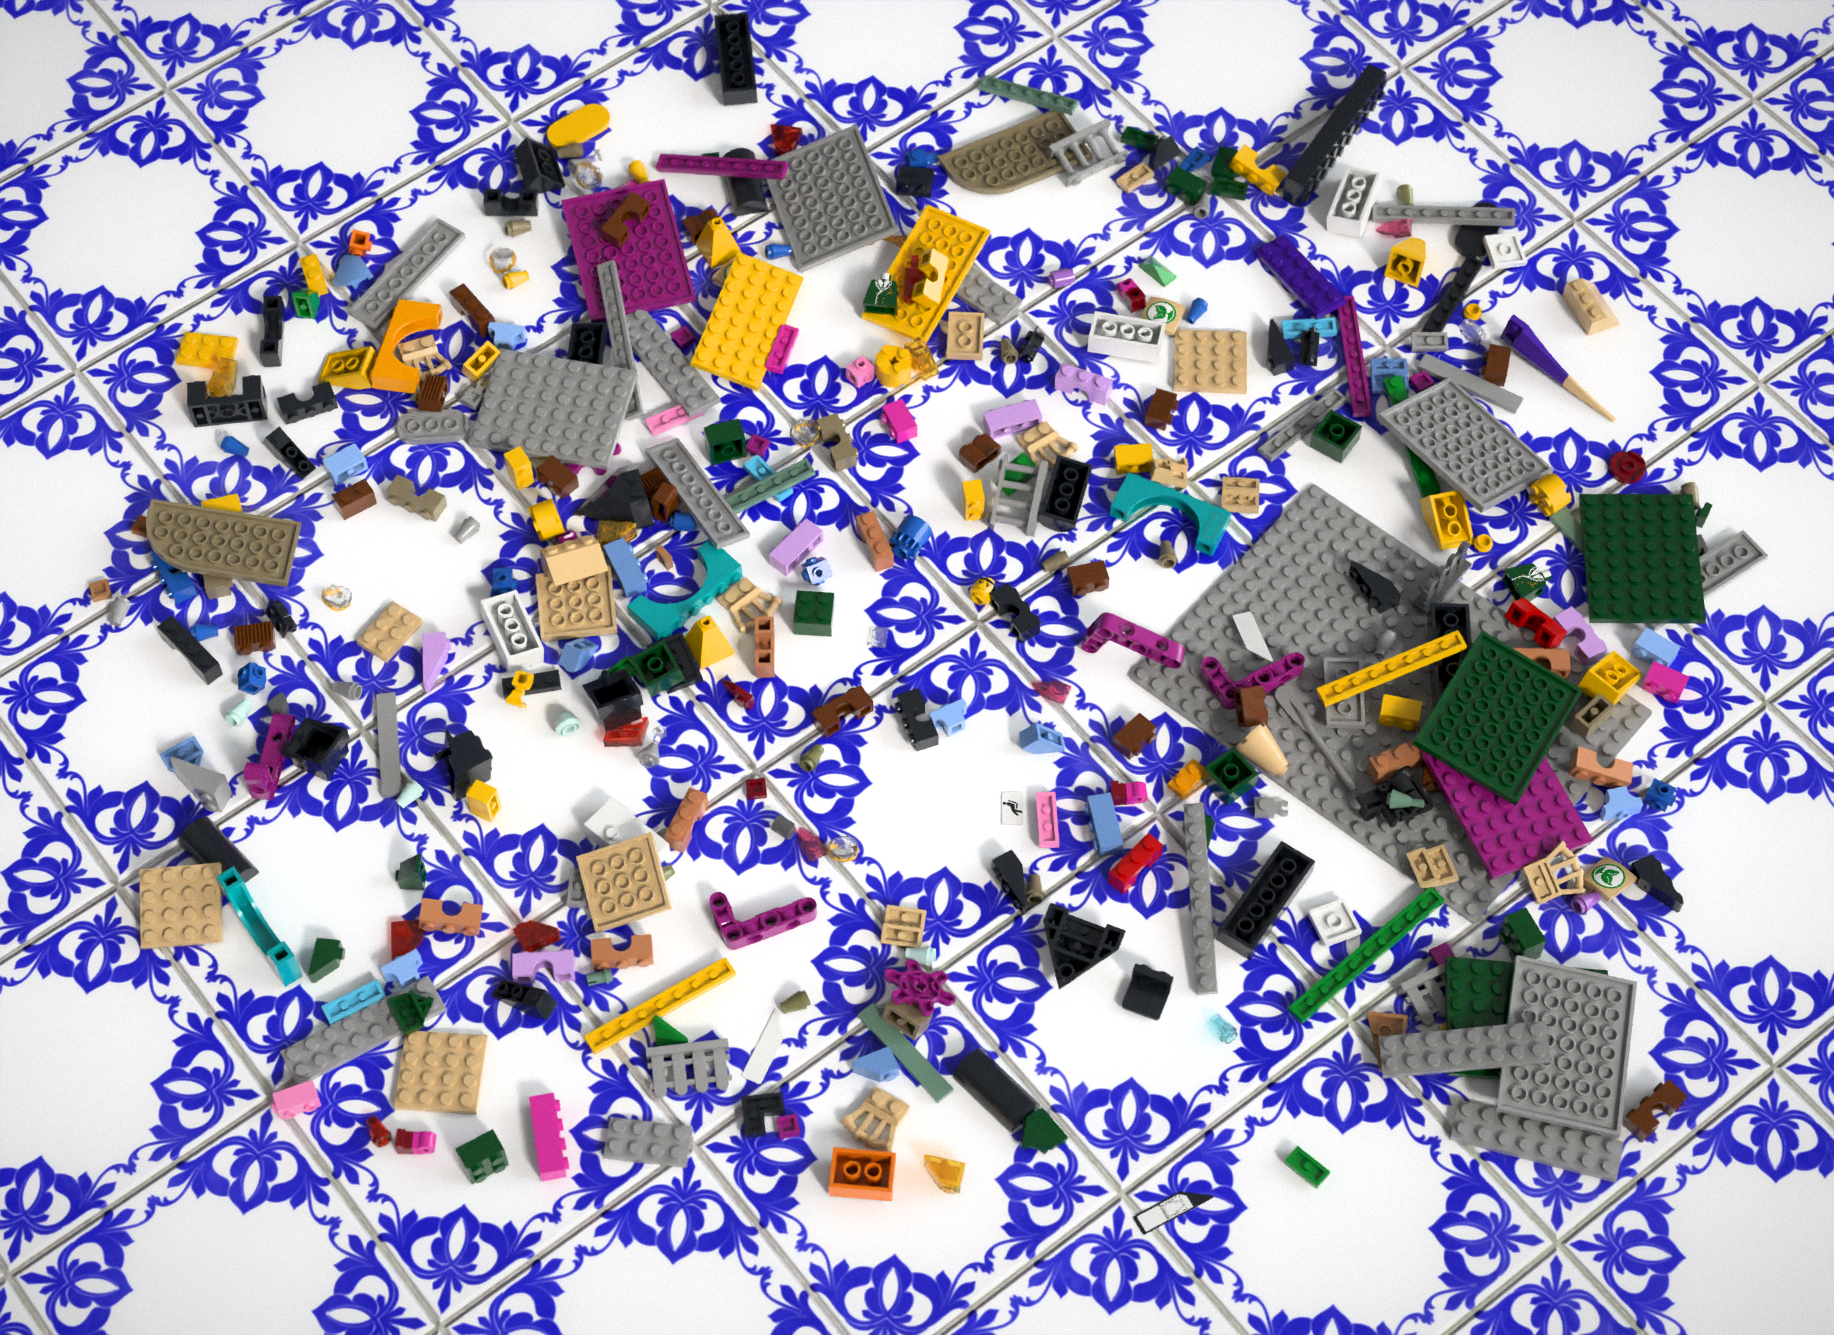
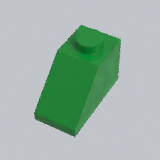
M302 289L292 292L297 317L315 319L320 305L318 292Z
M1023 452L1010 462L1031 467L1036 466V463ZM1006 470L1004 480L1027 483L1034 475ZM1005 487L1002 489V492L1008 497L1017 491L1016 489Z

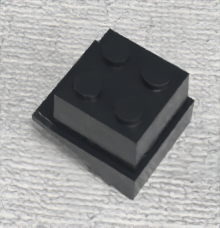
M626 669L609 674L607 670H603L601 672L602 678L582 685L606 732L642 719L641 705H644L642 694Z
M305 718L300 727L295 729V734L281 752V756L292 759L295 767L328 782L349 752L347 742L350 737L347 729L344 727Z
M448 729L445 730L444 750L433 754V758L436 762L443 758L445 759L451 778L449 781L450 789L454 800L458 801L466 797L468 787L473 785L476 779L484 783L491 779V762L493 757L491 752L483 747L480 737L478 735L475 736L472 730L455 737L451 736Z

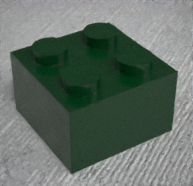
M1330 409L1312 433L1309 447L1342 463L1360 439L1362 425Z
M739 418L703 427L705 448L711 466L747 457L745 434Z
M797 590L793 618L794 635L832 637L835 593Z
M664 640L630 658L651 697L685 680Z
M1234 747L1203 767L1202 780L1226 806L1254 788L1259 777V773Z
M1526 907L1505 916L1498 935L1500 942L1507 947L1513 962L1516 955L1539 959L1547 941Z
M493 1129L455 1149L460 1165L471 1185L485 1181L489 1175L500 1173L509 1165L505 1150Z

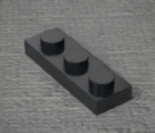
M559 670L534 673L532 686L529 690H525V695L562 690ZM513 677L501 679L504 699L515 690V687L512 685Z

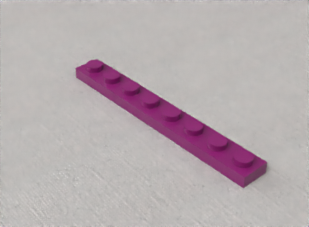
M660 154L656 170L668 173L784 180L789 165L787 161Z
M1343 296L1346 299V304L1338 308L1337 313L1353 417H1370L1372 409L1354 296Z

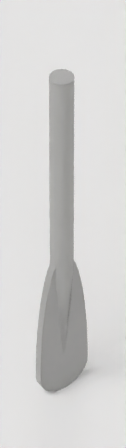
M1287 685L1279 687L1275 692V698L1292 720L1311 736L1352 793L1357 791L1358 787L1315 730L1306 708L1295 691Z

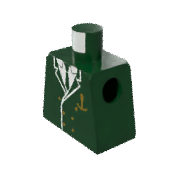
M882 273L880 280H871L863 300L864 313L898 316L897 283L891 281L892 276L890 274Z
M1531 563L1505 569L1502 580L1515 601L1526 598L1530 602L1544 593L1546 581L1551 580L1552 577L1548 569L1539 572L1536 565Z

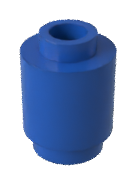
M675 512V515L671 516L670 527H674V531L691 532V530H696L697 523L690 513Z

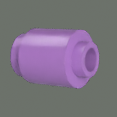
M1072 268L1050 271L1048 276V283L1054 289L1069 286L1075 282Z

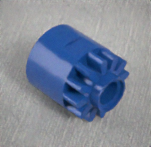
M906 515L898 529L889 539V545L893 547V553L899 558L913 560L932 535V529L923 519L915 515Z

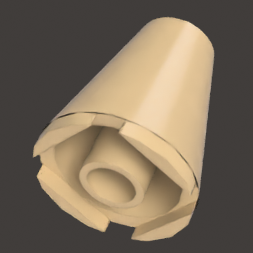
M1264 722L1245 737L1243 744L1240 742L1235 748L1241 755L1274 777L1276 775L1281 777L1288 770L1286 766L1289 763Z

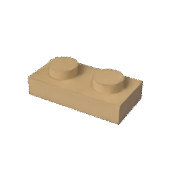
M1142 162L1117 178L1116 184L1129 194L1153 178L1154 171Z

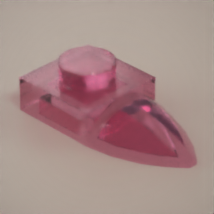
M1411 218L1387 222L1378 227L1376 232L1383 235H1393L1394 239L1412 236Z
M1053 680V682L1038 681L1032 683L1033 688L1041 696L1062 705L1065 704L1072 687L1057 680Z
M799 827L798 843L809 863L827 855V850L819 837L809 830Z

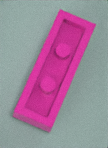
M782 324L765 365L767 371L783 374L799 335V328Z

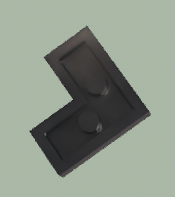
M782 1092L741 1097L745 1138L766 1136L764 1117L785 1114Z

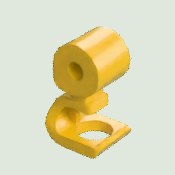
M521 670L516 671L512 680L515 690L506 698L507 704L520 708L527 707V704L522 702L521 696L525 695V690L531 688L534 679L533 674Z

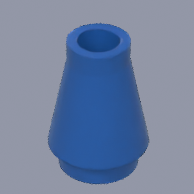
M775 243L765 245L766 259L771 261L791 256L792 254L791 245Z
M1199 297L1193 300L1185 321L1194 325L1208 310V303Z
M225 436L221 442L220 449L224 450V453L246 457L250 447L245 446L233 436Z
M194 624V626H190V634L198 642L219 636L217 625Z

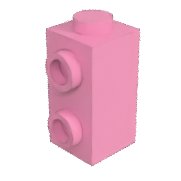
M313 1080L272 1093L274 1101L271 1102L274 1114H279L281 1120L291 1119L302 1112L314 1111L317 1107L321 1106Z

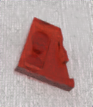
M770 125L776 156H781L797 148L803 134L802 127Z
M643 717V722L634 725L629 723L606 732L603 740L604 747L642 746L649 726L648 717Z
M419 920L391 922L392 961L396 957L404 956L421 945L426 931L419 928Z

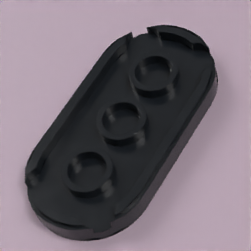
M1486 202L1472 206L1498 208L1496 205ZM1461 225L1454 241L1458 253L1464 257L1468 255L1474 258L1484 256L1487 251L1482 239L1487 235H1496L1501 226Z

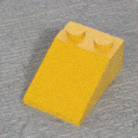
M372 346L329 353L318 382L321 384L329 381L332 386L356 390L372 388L369 373L370 370H373L374 359L379 354Z
M1451 491L1420 499L1424 519L1440 551L1457 548L1463 541L1469 542L1470 545L1474 544L1465 498L1460 493Z
M1612 651L1587 671L1577 687L1593 699L1600 693L1615 705L1644 674L1618 653Z

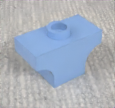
M489 322L490 338L494 339L495 347L499 351L500 349L514 351L516 345L526 342L525 326Z
M963 698L951 704H945L938 710L929 713V720L932 719L935 728L944 730L948 737L965 730V718L963 716L967 713V704Z
M1626 786L1609 789L1604 797L1606 805H1603L1600 817L1603 822L1616 818L1625 819L1629 815L1638 814L1643 806L1641 797L1632 796Z
M415 949L404 956L396 957L392 962L381 967L380 970L386 983L396 982L401 988H404L420 980L418 968L423 963L419 952Z

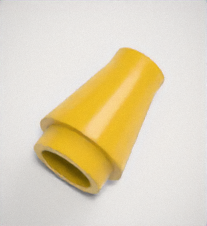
M635 160L628 165L629 173L639 184L650 182L643 162Z
M524 270L505 273L501 277L504 288L512 290L528 281V272Z

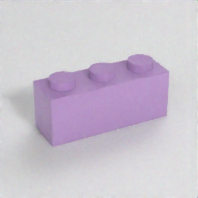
M1036 399L1006 405L1005 407L995 410L991 409L983 413L984 427L992 439L1030 430L1042 423V413Z
M807 518L802 523H798L789 535H786L777 547L775 546L770 550L769 564L783 575L788 576L824 541L823 530Z

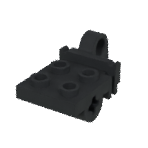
M1400 774L1388 785L1383 783L1382 786L1378 785L1376 789L1356 797L1361 806L1359 814L1364 821H1370L1381 813L1390 828L1395 827L1398 820L1402 822L1428 812L1434 807L1414 775L1408 777L1406 774ZM1394 789L1414 799L1424 800V807L1410 806L1390 809V805L1386 803L1387 795Z

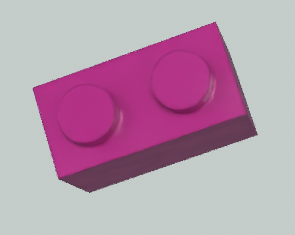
M903 399L882 406L881 420L884 425L887 424L891 438H895L897 444L918 436V426Z
M1653 661L1641 688L1677 704L1687 685L1689 676Z

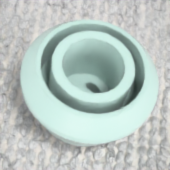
M563 711L557 715L555 719V731L557 734L568 736L579 729L580 720L573 713Z

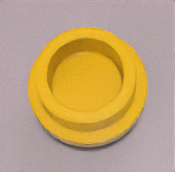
M1472 303L1465 307L1463 313L1465 318L1475 321L1481 317L1482 311L1479 305Z
M1481 534L1474 540V547L1480 552H1488L1493 546L1491 537L1486 534Z

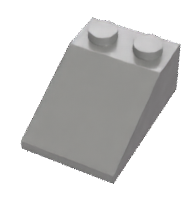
M171 757L170 761L181 783L206 810L222 813L232 795L226 776Z

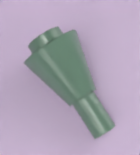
M1394 789L1387 795L1386 803L1390 805V809L1410 806L1424 807V800L1414 799Z

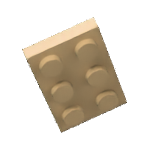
M949 312L946 359L982 361L985 313Z
M392 601L357 639V645L385 663H388L423 624V620Z

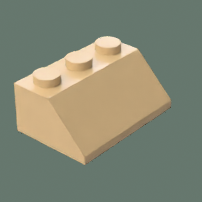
M1583 278L1566 283L1562 297L1588 336L1620 325L1619 320L1594 283Z
M586 535L576 540H568L562 544L550 545L540 549L542 569L554 586L608 571L600 544L593 535Z

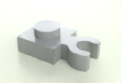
M482 379L477 381L476 388L470 387L460 398L462 404L475 411L482 404L488 386L487 384L485 387H482Z
M1255 797L1254 818L1274 819L1275 814L1287 817L1288 810H1282L1281 807H1288V801L1281 800L1278 803H1274V798Z

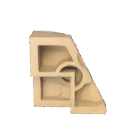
M1182 457L1180 461H1175L1173 458H1154L1151 468V480L1186 488L1188 485L1186 472L1189 467L1187 458Z

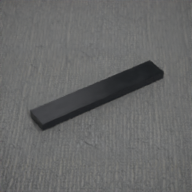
M1469 255L1466 257L1422 328V332H1443L1482 269L1483 261Z

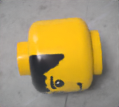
M989 577L977 578L969 591L971 600L977 605L989 604L991 602L989 593L997 589L994 580Z

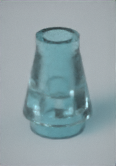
M1215 1014L1211 1017L1210 1023L1213 1025L1221 1042L1229 1044L1237 1038V1029L1221 1017L1220 1014Z

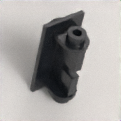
M1038 326L1033 331L1029 330L1024 337L1026 342L1025 344L1022 343L1017 351L1019 353L1017 361L1023 358L1025 363L1033 362L1038 352L1037 350L1045 339L1043 333L1036 332Z
M1310 327L1308 331L1302 330L1299 364L1317 367L1320 333L1314 327Z
M269 599L266 614L274 623L276 631L281 634L282 638H285L287 632L293 633L297 630V624L291 616H288L289 612L283 602L279 600L273 602L272 599Z

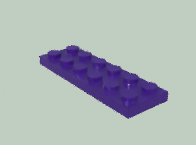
M1285 235L1255 249L1256 257L1316 320L1346 304V299Z

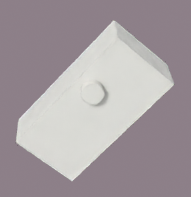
M1350 166L1346 167L1327 215V231L1362 237L1373 204L1381 188V172Z
M1095 311L1087 351L1159 363L1166 323Z
M517 590L481 600V616L507 673L544 662L543 645Z
M612 798L584 823L586 835L601 848L651 832L654 836L660 863L670 855L668 842Z

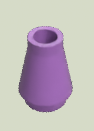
M1595 890L1575 896L1571 901V907L1577 914H1586L1601 900V896Z

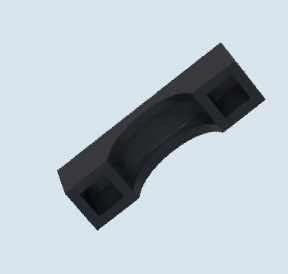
M264 296V339L260 341V357L263 367L282 366L285 306L282 296Z
M173 616L157 626L161 639L172 650L176 649L192 666L195 673L207 685H210L223 675L219 662Z

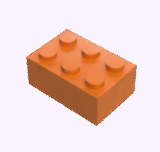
M833 1147L829 1196L892 1202L896 1153Z

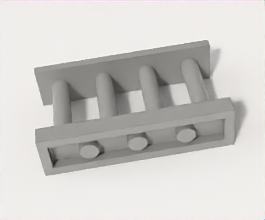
M1108 118L1049 145L1046 152L1048 158L1058 157L1069 175L1065 184L1066 187L1076 186L1083 179L1112 165H1120L1126 160L1128 150L1119 152L1107 133L1111 125ZM1099 135V137L1103 138L1113 154L1112 157L1104 159L1093 141L1094 137ZM1087 143L1099 163L1090 167L1078 147L1079 144ZM1069 149L1072 150L1084 170L1075 173L1064 152Z
M1004 454L1003 460H999L998 470H1000L993 510L988 513L987 523H990V529L994 530L996 522L1024 527L1027 531V536L1034 537L1048 472V461L1041 460L1040 466L1031 467L1008 463V454ZM1006 470L1033 474L1034 477H1037L1036 483L1032 485L1004 479ZM1005 487L1031 492L1034 495L1033 500L1024 502L1001 498L1002 489ZM999 505L1026 509L1027 512H1030L1029 519L1023 520L997 515Z

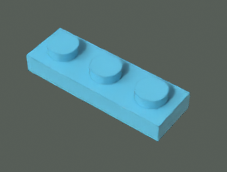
M1335 318L1281 320V330L1284 339L1301 338L1302 330L1308 331L1310 327L1316 328V331L1320 333L1319 337L1337 336Z
M758 454L743 464L744 469L757 482L776 473ZM790 487L772 497L780 503L793 493V488Z
M376 979L321 1007L329 1024L332 1025L385 998L386 995Z

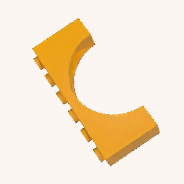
M399 299L397 306L393 308V317L389 319L388 330L384 332V341L379 346V355L374 359V368L369 373V380L372 381L374 389L416 394L420 382L418 368L405 365L393 353L397 344L406 336L422 330L439 329L443 318L441 304Z

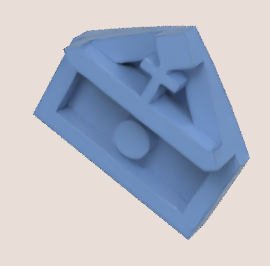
M344 255L332 283L335 287L352 285L356 289L361 281L366 280V278L371 279L374 276L360 256Z
M192 736L159 755L169 772L175 773L170 761L171 757L200 766L204 751L196 737Z

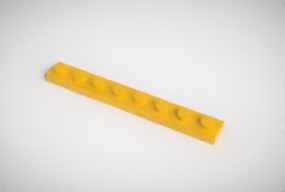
M1457 630L1316 688L1317 694L1323 705L1327 707L1467 649V645Z
M724 957L586 1034L584 1039L593 1054L596 1055L653 1023L655 1015L660 1018L735 977L736 972L728 959Z

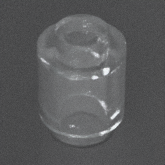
M1471 318L1463 320L1459 325V333L1471 343L1477 345L1486 336L1484 329Z

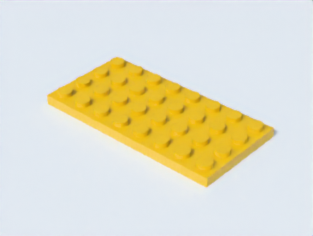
M927 204L887 271L892 276L891 281L897 283L898 316L863 312L862 319L926 345L988 239L990 230ZM934 248L948 257V263L941 291V300L939 304L927 309L911 298L914 284L927 279L925 273L918 269L921 253Z
M737 252L690 366L758 392L767 370L765 368L766 362L782 324H786L804 277Z

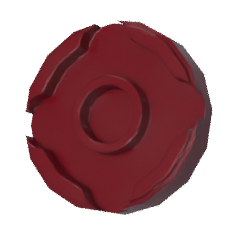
M1619 451L1612 456L1609 462V472L1615 480L1621 483L1634 484L1644 477L1646 462L1639 454L1633 451Z

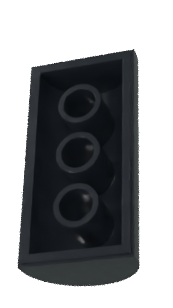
M736 148L728 151L723 156L725 158L756 159L754 152L747 148ZM724 176L734 217L768 211L761 178Z
M607 322L573 323L571 325L567 359L603 365L608 329Z
M1057 455L1039 516L1040 522L1045 527L1057 532H1069L1075 528L1093 465Z
M202 817L190 823L179 837V845L196 864L221 863V874L234 866L244 883H247L260 873L208 817Z
M978 1048L967 1055L953 1074V1079L1010 1133L1018 1128L1028 1115L1040 1107V1103L982 1048Z

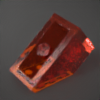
M536 921L522 922L513 928L514 937L521 951L533 953L561 940L558 927Z

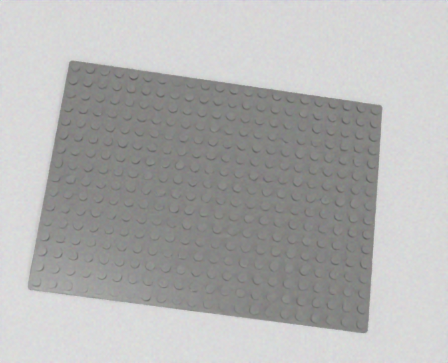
M1312 484L1166 637L1185 647L1186 650L1181 667L1177 669L1170 668L1147 657L1131 673L1130 679L1229 750L1232 747L1236 748L1240 742L1243 744L1245 737L1257 726H1238L1236 708L1227 710L1220 704L1200 675L1203 659L1208 656L1216 658L1231 681L1238 682L1250 673L1266 665H1271L1293 652L1301 653L1305 658L1302 674L1281 686H1290L1295 691L1306 708L1315 730L1356 784L1358 790L1353 793L1349 790L1311 736L1300 728L1281 707L1275 698V692L1279 687L1266 693L1264 699L1265 707L1268 711L1266 725L1289 763L1286 766L1288 770L1281 777L1279 775L1274 777L1246 757L1244 758L1253 768L1418 886L1419 883L1406 853L1425 847L1427 850L1444 844L1457 872L1459 881L1432 888L1445 899L1444 904L1474 924L1520 870L1490 880L1442 792L1423 789L1433 803V809L1402 822L1398 820L1393 828H1390L1381 813L1370 821H1364L1359 814L1361 806L1356 800L1358 795L1372 791L1378 785L1382 786L1383 783L1388 785L1400 774H1406L1408 777L1414 775L1421 786L1424 765L1409 771L1407 766H1404L1394 773L1392 779L1377 785L1374 784L1369 776L1366 767L1370 757L1414 740L1433 711L1430 664L1364 691L1365 729L1326 728L1325 706L1316 689L1324 685V657L1362 658V667L1365 669L1428 643V616L1413 608L1412 602L1422 592L1426 582L1430 578L1435 577L1439 567L1319 486ZM1351 561H1355L1391 580L1401 594L1399 605L1379 614L1376 608L1374 609L1371 606L1368 597L1361 593L1356 581L1352 580L1349 576ZM1460 581L1440 601V603L1469 604L1472 645L1481 630L1511 648H1543L1533 640L1536 633L1532 629L1516 627L1504 617L1505 611ZM1252 612L1273 659L1272 662L1246 648L1232 615ZM1383 629H1388L1397 635V642L1385 658L1380 659L1374 655L1378 636ZM1570 656L1571 670L1568 679L1565 680L1578 686L1590 668ZM1582 691L1545 755L1573 806L1579 802L1594 784L1568 775L1570 755L1579 746L1597 752L1596 760L1598 764L1603 768H1607L1652 715L1651 709L1627 693L1615 704L1610 718L1584 740L1570 728L1574 716L1593 700V698ZM1384 694L1423 701L1417 731L1404 730L1395 726L1388 727L1378 723Z

